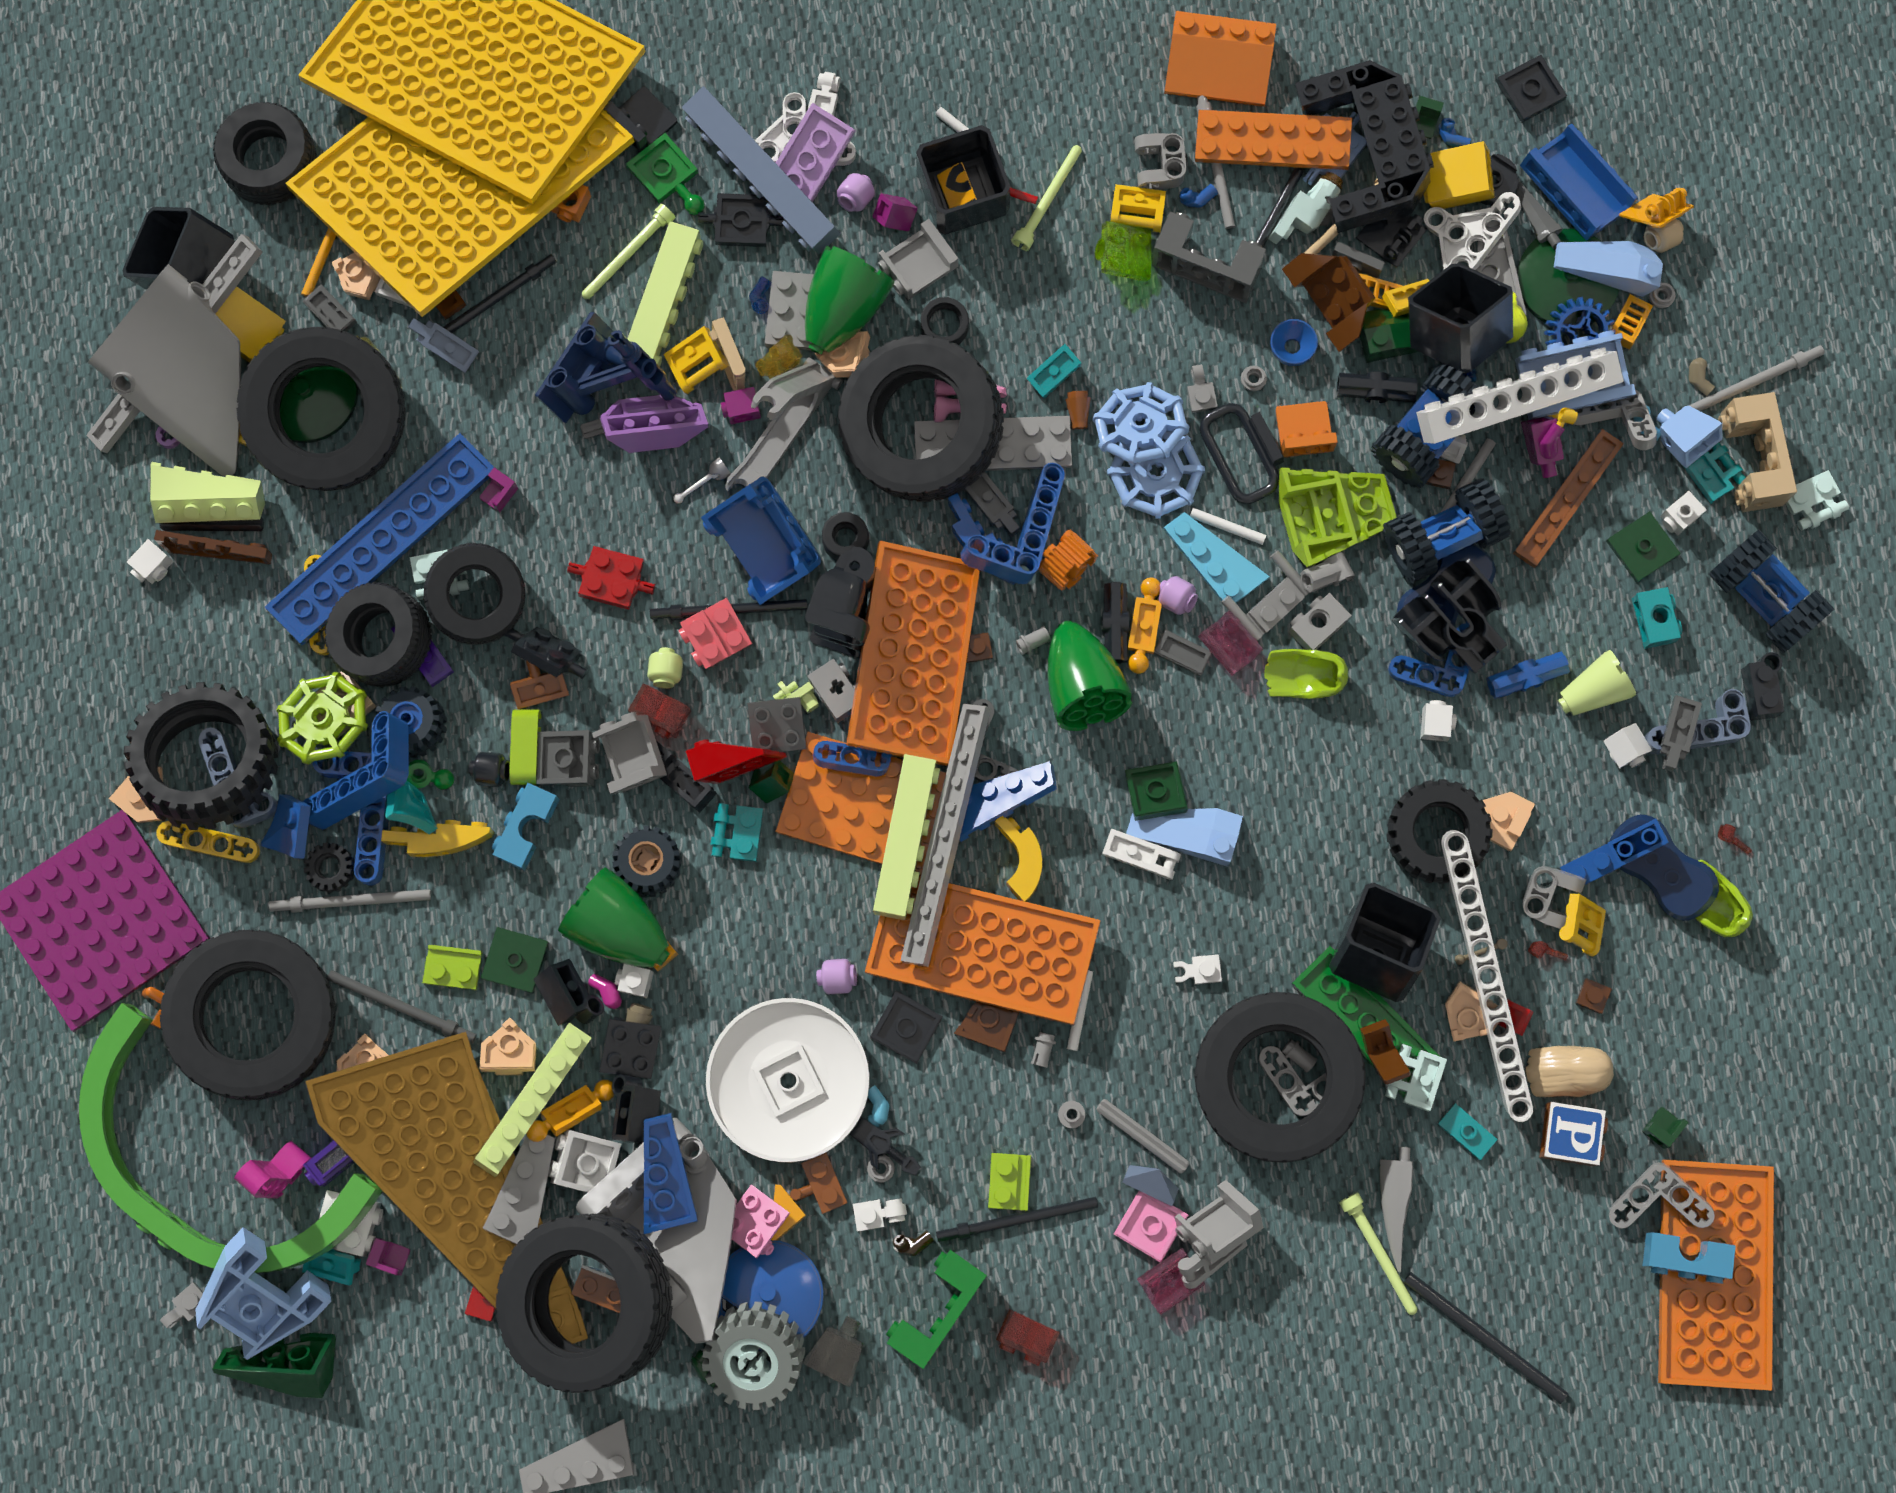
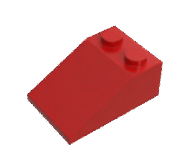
M708 739L694 743V748L686 750L694 781L712 784L728 781L787 758L785 752L722 744L721 741L710 742Z

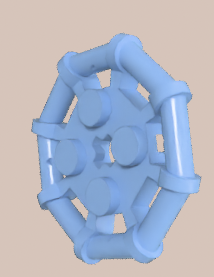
M1147 382L1146 385L1123 390L1115 389L1101 410L1093 416V422L1096 424L1100 442L1098 447L1102 452L1107 451L1127 461L1132 466H1135V463L1162 457L1167 459L1183 435L1188 434L1190 428L1186 423L1182 398L1153 386L1151 382ZM1140 397L1139 401L1132 402L1131 398ZM1154 397V398H1156V399L1162 401L1163 403L1161 404V403H1159V402H1157V401H1155V400H1153V399H1151V398ZM1117 405H1120L1116 413L1112 414L1111 412L1115 409V407ZM1173 411L1175 420H1167L1165 413ZM1143 419H1145L1146 424L1141 426L1136 425V420L1142 421ZM1114 424L1115 432L1108 434L1106 425ZM1167 430L1172 431L1173 433L1164 443L1161 439ZM1122 441L1130 445V451L1120 447L1116 443ZM1153 444H1154L1155 447H1156V448H1154V449H1150V450H1145V451H1140V452H1138V448L1148 449V448H1150Z
M1167 430L1161 439L1167 440L1173 432ZM1188 435L1183 436L1170 452V457L1167 459L1162 457L1135 463V466L1124 467L1122 466L1124 460L1114 456L1111 467L1107 469V476H1110L1122 500L1121 505L1155 516V519H1161V516L1183 506H1191L1194 502L1193 497L1202 474L1205 473V466L1201 465L1190 442L1191 438ZM1119 441L1120 447L1130 451V445ZM1153 444V445H1152L1150 448H1148V449H1141V448L1138 449V452H1140V451H1145V450H1150V449H1154V448H1156V447H1155V445ZM1180 451H1184L1190 465H1183L1178 455ZM1152 465H1156L1157 468H1163V471L1160 473L1161 476L1151 475ZM1190 474L1187 487L1183 489L1179 486L1182 475ZM1122 476H1130L1135 487L1130 492ZM1175 492L1178 498L1161 505V497ZM1142 493L1145 496L1153 497L1154 505L1136 499L1137 495Z

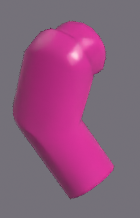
M593 974L588 981V985L600 991L606 1007L611 1009L619 1008L622 999L617 986L613 982Z

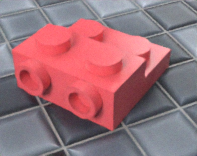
M728 598L680 622L682 628L678 630L686 644L691 642L695 651L691 654L698 667L704 665L705 669L753 644Z

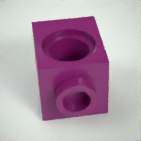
M754 387L724 393L725 402L721 403L724 418L729 417L731 425L761 418L759 407L751 408L753 397L756 394Z

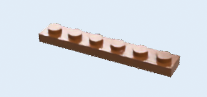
M1602 429L1514 551V555L1533 568H1536L1624 443Z

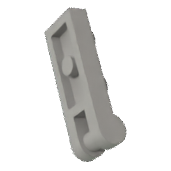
M1243 1242L1213 1264L1204 1257L1200 1258L1196 1253L1190 1258L1181 1259L1178 1262V1268L1183 1275L1184 1286L1188 1289L1199 1286L1247 1246V1242Z

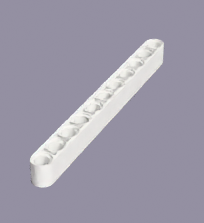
M1450 830L1443 835L1441 845L1504 1106L1512 1119L1524 1122L1532 1116L1533 1106L1469 841L1463 833ZM1453 836H1459L1462 840V845L1457 850H1451L1448 846V841ZM1460 862H1465L1468 866L1467 874L1462 877L1456 876L1454 872L1455 866ZM1466 889H1472L1475 894L1474 899L1470 903H1463L1461 900V894ZM1477 915L1481 919V924L1477 929L1471 930L1467 926V921L1471 916ZM1479 942L1487 944V951L1482 956H1477L1474 953V946ZM1484 969H1492L1494 972L1493 979L1489 982H1482L1480 979L1481 972ZM1492 995L1499 996V1005L1493 1009L1488 1008L1487 999ZM1497 1022L1506 1023V1031L1501 1035L1493 1033V1027ZM1505 1048L1512 1049V1058L1508 1061H1501L1499 1058L1500 1052ZM1510 1075H1517L1519 1077L1517 1086L1507 1087L1506 1079ZM1516 1102H1525L1526 1107L1522 1113L1515 1114L1512 1112V1107Z

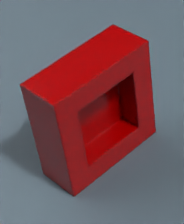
M1507 999L1514 1031L1516 1034L1523 1036L1533 1011ZM1505 1022L1498 1023L1499 1026L1506 1028Z

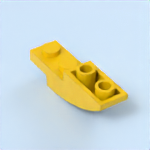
M445 820V824L437 823L438 829H436V834L432 832L429 835L421 829H417V833L407 832V828L391 827L390 831L382 830L381 841L386 845L407 846V854L411 857H434L457 853L479 845L493 837L494 831L487 827V823L471 822V826L461 825V822L457 820Z

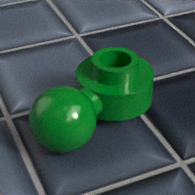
M414 760L409 763L407 781L416 788H423L430 782H433L438 789L446 790L453 785L454 775L447 769L432 772L431 766L426 761ZM421 769L424 773L421 776H417L414 774V771Z

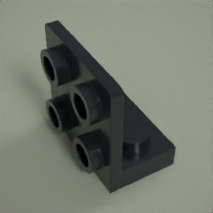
M645 86L640 88L621 106L617 107L611 101L604 107V110L633 136L634 143L632 145L639 152L643 151L678 123L677 118Z

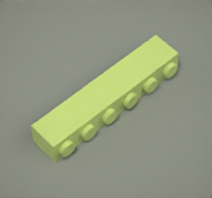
M671 221L667 227L628 336L630 342H636L659 366H661L662 357L659 356L662 347L667 348L670 340V333H668L670 324L675 325L678 318L679 310L676 309L678 302L684 300L687 292V287L684 286L687 277L692 278L695 270V263H693L695 254L700 255L703 247V240H701L699 230Z
M904 754L873 908L874 915L906 920V915L912 914L915 898H910L912 887L917 888L920 872L915 871L917 861L922 862L925 846L920 844L922 835H928L930 820H926L927 809H933L935 794H931L932 784H938L940 769L936 768V760Z
M571 1023L566 1026L473 1161L474 1164L494 1177L498 1175L591 1040L590 1036Z

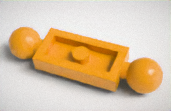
M1153 577L1146 578L1142 582L1141 592L1144 598L1136 597L1127 649L1135 651V654L1128 660V667L1135 674H1142L1148 669L1149 660L1145 654H1153L1155 649L1162 604L1154 600L1160 593L1161 583Z
M606 1079L600 1080L595 1085L594 1091H591L585 1085L541 1111V1119L543 1121L535 1120L526 1133L528 1139L533 1142H540L546 1138L549 1130L557 1137L600 1111L602 1106L599 1100L609 1101L614 1097L612 1091L613 1082Z

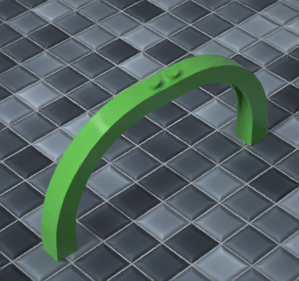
M121 1003L106 1024L91 1051L81 1084L79 1101L80 1131L89 1164L105 1192L117 1206L138 1222L136 1226L147 1234L153 1233L158 1237L157 1242L166 1249H174L190 1260L210 1268H215L226 1245L204 1236L150 1196L133 1178L120 1154L113 1121L116 1086L128 1056L153 1021V1019L134 1005ZM354 1173L334 1203L316 1223L290 1240L266 1247L267 1259L254 1272L265 1273L293 1268L312 1261L330 1251L360 1224L383 1191L364 1174Z

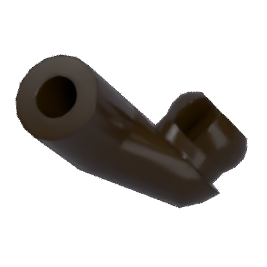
M926 1230L916 1239L897 1235L893 1239V1246L900 1254L916 1256L935 1240Z

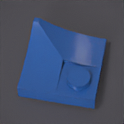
M279 794L275 816L268 832L261 841V846L279 851L293 858H304L311 806L291 795Z

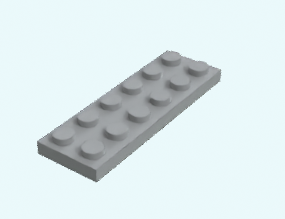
M1070 416L1004 418V423H1002L1004 427L1002 439L999 441L1000 446L995 458H992V463L986 471L1043 469L1048 463H1057L1062 468H1072ZM944 420L943 422L915 421L916 459L928 458L942 451L954 438L960 420Z

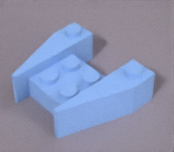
M243 1227L224 1247L195 1312L197 1328L201 1329L211 1318L243 1339V1355L248 1360L311 1323L331 1302L329 1285L308 1270L287 1293L255 1273L254 1271L267 1259L265 1241Z

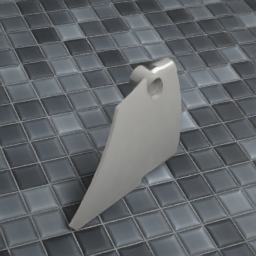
M673 1118L698 1221L645 1235L653 1243V1247L657 1248L664 1260L663 1264L668 1270L673 1295L671 1318L695 1344L713 1342L729 1260L736 1198L710 1159L709 1153L701 1140L696 1138L678 1118ZM644 1142L579 1200L576 1206L579 1214L594 1213L613 1216L624 1220V1223H630L639 1229L641 1234H644ZM699 1150L696 1156L690 1157L693 1151Z

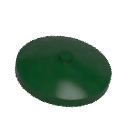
M1563 229L1557 235L1561 242H1602L1595 236L1586 241L1576 229ZM1535 239L1527 247L1519 261L1517 276L1524 305L1536 318L1544 323L1547 320L1555 321L1550 313L1556 311L1560 314L1557 306L1562 303L1567 307L1568 299H1573L1576 305L1578 297H1583L1584 305L1590 298L1594 300L1593 307L1597 303L1603 304L1600 313L1612 307L1619 289L1554 268L1556 249H1553L1548 241L1539 243ZM1582 311L1571 313L1563 323L1575 324L1578 317H1581ZM1590 315V316H1589V318L1591 319L1590 324H1592V323H1594V322H1596V321H1595V319Z
M330 366L309 368L295 376L285 388L280 402L281 422L289 438L297 443H312L324 440L338 432L348 422L356 407L358 398L357 383L345 371Z

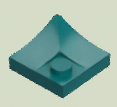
M406 781L401 788L387 795L385 816L388 820L410 824L429 835L438 829L424 794L410 782Z

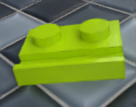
M428 945V955L426 956L422 983L477 990L483 952Z
M991 1153L988 1208L1028 1211L1031 1155Z

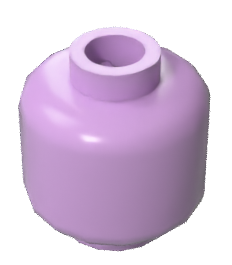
M857 173L848 175L837 189L839 204L850 212L862 211L875 195L871 179L866 175Z
M1178 576L1161 582L1159 602L1162 604V607L1177 615L1184 614L1185 612L1188 613L1194 608L1198 595L1193 584Z
M848 959L825 960L821 970H817L818 986H823L826 994L849 993L852 987L857 985L856 967L851 965Z

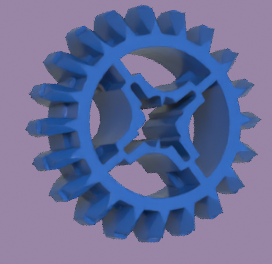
M1583 297L1577 298L1576 305L1573 299H1568L1567 307L1562 303L1557 306L1560 314L1556 311L1550 313L1555 321H1546L1545 324L1552 327V330L1544 331V335H1551L1552 340L1546 341L1545 344L1547 346L1562 342L1561 331L1568 335L1569 345L1573 344L1572 340L1576 339L1577 335H1575V331L1570 329L1581 327L1583 328L1581 331L1584 330L1585 332L1584 334L1590 335L1588 336L1589 340L1599 338L1598 333L1594 332L1590 327V315L1595 319L1599 333L1611 331L1608 330V325L1614 324V320H1605V317L1610 314L1609 310L1600 313L1603 304L1597 303L1593 307L1594 300L1591 298L1586 301L1585 305ZM1582 311L1581 317H1578L1575 324L1563 323L1571 313Z

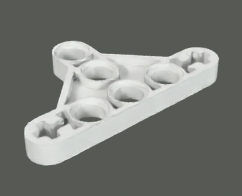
M793 92L786 95L783 101V115L755 140L763 150L770 147L776 151L774 157L771 158L775 163L792 137V134L787 131L788 127L791 124L799 125L806 114L805 98L800 93ZM792 100H798L801 102L802 107L797 111H791L788 108V104ZM849 142L846 147L848 152L852 153H848L846 158H843L841 155L835 166H845L853 163L856 158V149L852 142Z
M1506 192L1496 200L1491 208L1452 215L1440 207L1430 208L1424 215V222L1427 229L1439 237L1444 269L1450 264L1464 261L1469 264V268L1476 270L1521 210V203L1516 194ZM1511 201H1513L1514 208H1507V210L1504 212V217L1506 218V220H1504L1500 216L1505 210L1503 203H1510ZM1435 214L1443 216V222L1438 226H1433L1429 223L1430 217ZM1489 221H1498L1500 228L1495 232H1489L1486 230V225ZM1459 227L1464 230L1461 238L1452 239L1450 237L1452 229ZM1475 241H1482L1485 244L1484 249L1479 253H1474L1470 250L1471 244Z

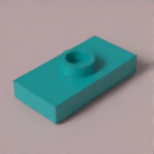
M1456 1103L1437 1124L1478 1160H1481L1498 1140Z

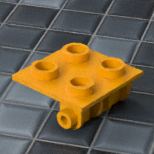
M1675 188L1664 196L1651 194L1621 212L1619 216L1630 219L1632 222L1648 224L1653 228H1662L1694 208V205L1686 203L1687 191L1684 188Z

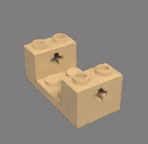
M1775 392L1733 398L1718 418V421L1722 423V431H1724L1726 438L1756 434L1757 436L1754 437L1755 449L1760 451L1762 457L1760 472L1750 473L1735 490V502L1738 506L1741 505L1742 512L1783 506L1797 493Z

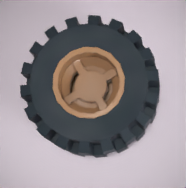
M643 826L644 829L638 830V827L632 829L633 833L628 834L626 832L622 835L624 839L622 841L618 840L616 843L617 849L616 851L613 850L612 855L614 862H612L615 874L623 879L640 897H645V895L656 897V893L661 892L663 894L667 892V887L670 886L672 888L675 884L674 880L676 877H679V869L681 867L680 853L677 844L667 832L662 833L661 829L657 827L654 830L650 829L649 826Z

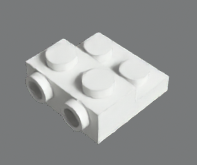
M571 1130L565 1131L564 1135H558L555 1150H558L559 1153L557 1160L550 1163L548 1177H552L550 1183L589 1192L615 1168L621 1144Z
M330 1190L326 1191L319 1219L326 1213L340 1193ZM375 1202L360 1224L332 1249L366 1257L367 1253L371 1251L376 1236H372L374 1227L379 1225L382 1220L383 1209H380L381 1203Z

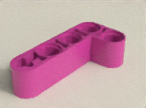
M289 1141L271 1161L249 1160L239 1169L234 1179L255 1198H279L283 1195L282 1191L289 1183L292 1185L303 1172L301 1171L304 1167L303 1164L312 1158L293 1141Z

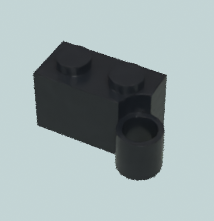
M1774 652L1766 653L1758 662L1748 663L1741 669L1750 721L1776 718L1784 712L1777 674L1782 667V659ZM1765 659H1769L1774 663V670L1766 666Z
M570 958L550 965L533 979L558 1026L570 1022L575 1017L579 1022L589 1024L604 1011L603 1002L598 997L589 995Z
M617 1075L612 1084V1091L617 1096L611 1140L642 1144L644 1142V1120L658 1116L661 1090L644 1088L641 1079L638 1077Z

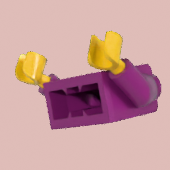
M1565 407L1560 409L1558 414L1521 422L1530 461L1535 465H1540L1543 478L1558 475L1555 461L1564 459L1560 436L1565 430L1563 428L1565 423L1573 425L1576 422L1578 413L1573 409Z

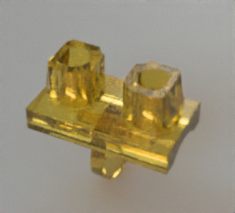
M785 335L777 344L769 349V352L755 363V366L760 376H768L771 379L787 372L790 368H795L799 364L802 355L799 349L794 347L792 336Z

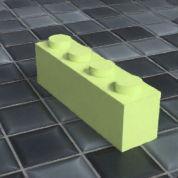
M151 462L150 501L155 523L258 520L261 518L265 506V498L260 480L231 475L220 477L214 476L212 472L208 471L197 473L185 471L184 467L174 466V468L162 467L161 463Z

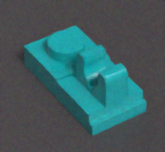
M1064 344L1027 377V380L1043 398H1046L1076 371L1082 362Z
M331 1249L318 1258L304 1263L302 1272L305 1273L308 1270L317 1277L350 1286L353 1282V1274L360 1271L361 1259H355V1256Z

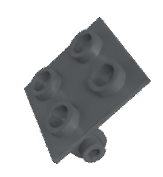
M800 697L747 703L753 748L779 752L806 749Z

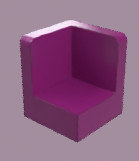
M881 193L872 217L886 228L909 231L918 208L904 197Z
M494 467L488 474L491 482L480 495V499L500 513L519 488L515 481Z
M375 1238L366 1265L401 1276L410 1254V1249L381 1238Z

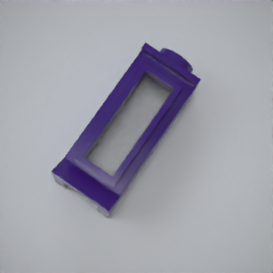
M333 1141L307 1163L303 1164L307 1170L304 1174L314 1186L318 1184L325 1187L355 1162Z

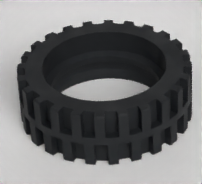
M196 682V688L188 689L185 684L178 686L179 692L172 695L166 691L161 694L163 699L160 702L154 704L151 701L146 705L148 712L144 716L138 714L134 720L137 725L136 729H129L126 737L131 745L124 746L123 754L128 762L124 763V766L130 776V782L150 811L153 810L157 818L162 821L168 818L174 827L180 828L182 823H185L189 830L198 831L199 825H205L208 830L216 829V823L224 821L226 825L234 823L232 817L239 813H242L243 816L249 814L250 810L248 807L253 802L259 805L264 799L261 792L264 788L270 790L273 785L270 774H277L278 766L274 758L279 757L278 749L274 744L276 740L260 709L256 708L248 696L243 698L239 690L233 687L227 692L223 684L214 683L213 688H207L205 682ZM223 722L236 726L242 732L246 742L243 758L237 768L220 783L198 791H179L169 788L161 780L158 773V763L161 754L168 743L183 730L200 723Z

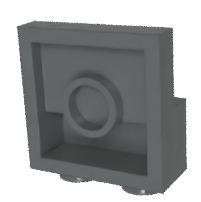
M590 730L538 732L536 784L539 786H594V780H598L600 774L599 766L595 764V754L600 752L599 738H593V732Z

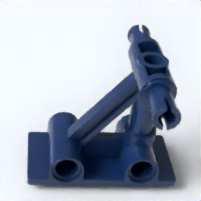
M590 312L535 396L560 421L567 423L573 413L584 415L593 409L595 399L591 393L636 377L648 389L656 390L665 401H670L674 398L669 390L676 395L677 389L670 384L666 373L656 361L636 342H630L620 330L613 331L596 313Z

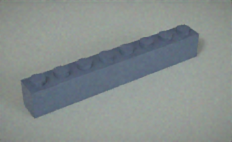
M704 86L682 106L683 110L688 114L685 119L694 129L699 126L704 131L701 136L710 146L715 143L720 148L717 154L727 164L730 161L734 163L736 167L733 171L743 181L748 179L752 183L749 188L759 199L764 196L769 201L766 206L775 216L780 213L785 220L782 224L792 234L797 231L801 236L798 241L808 252L813 249L818 254L822 253L825 247L829 246L841 234Z

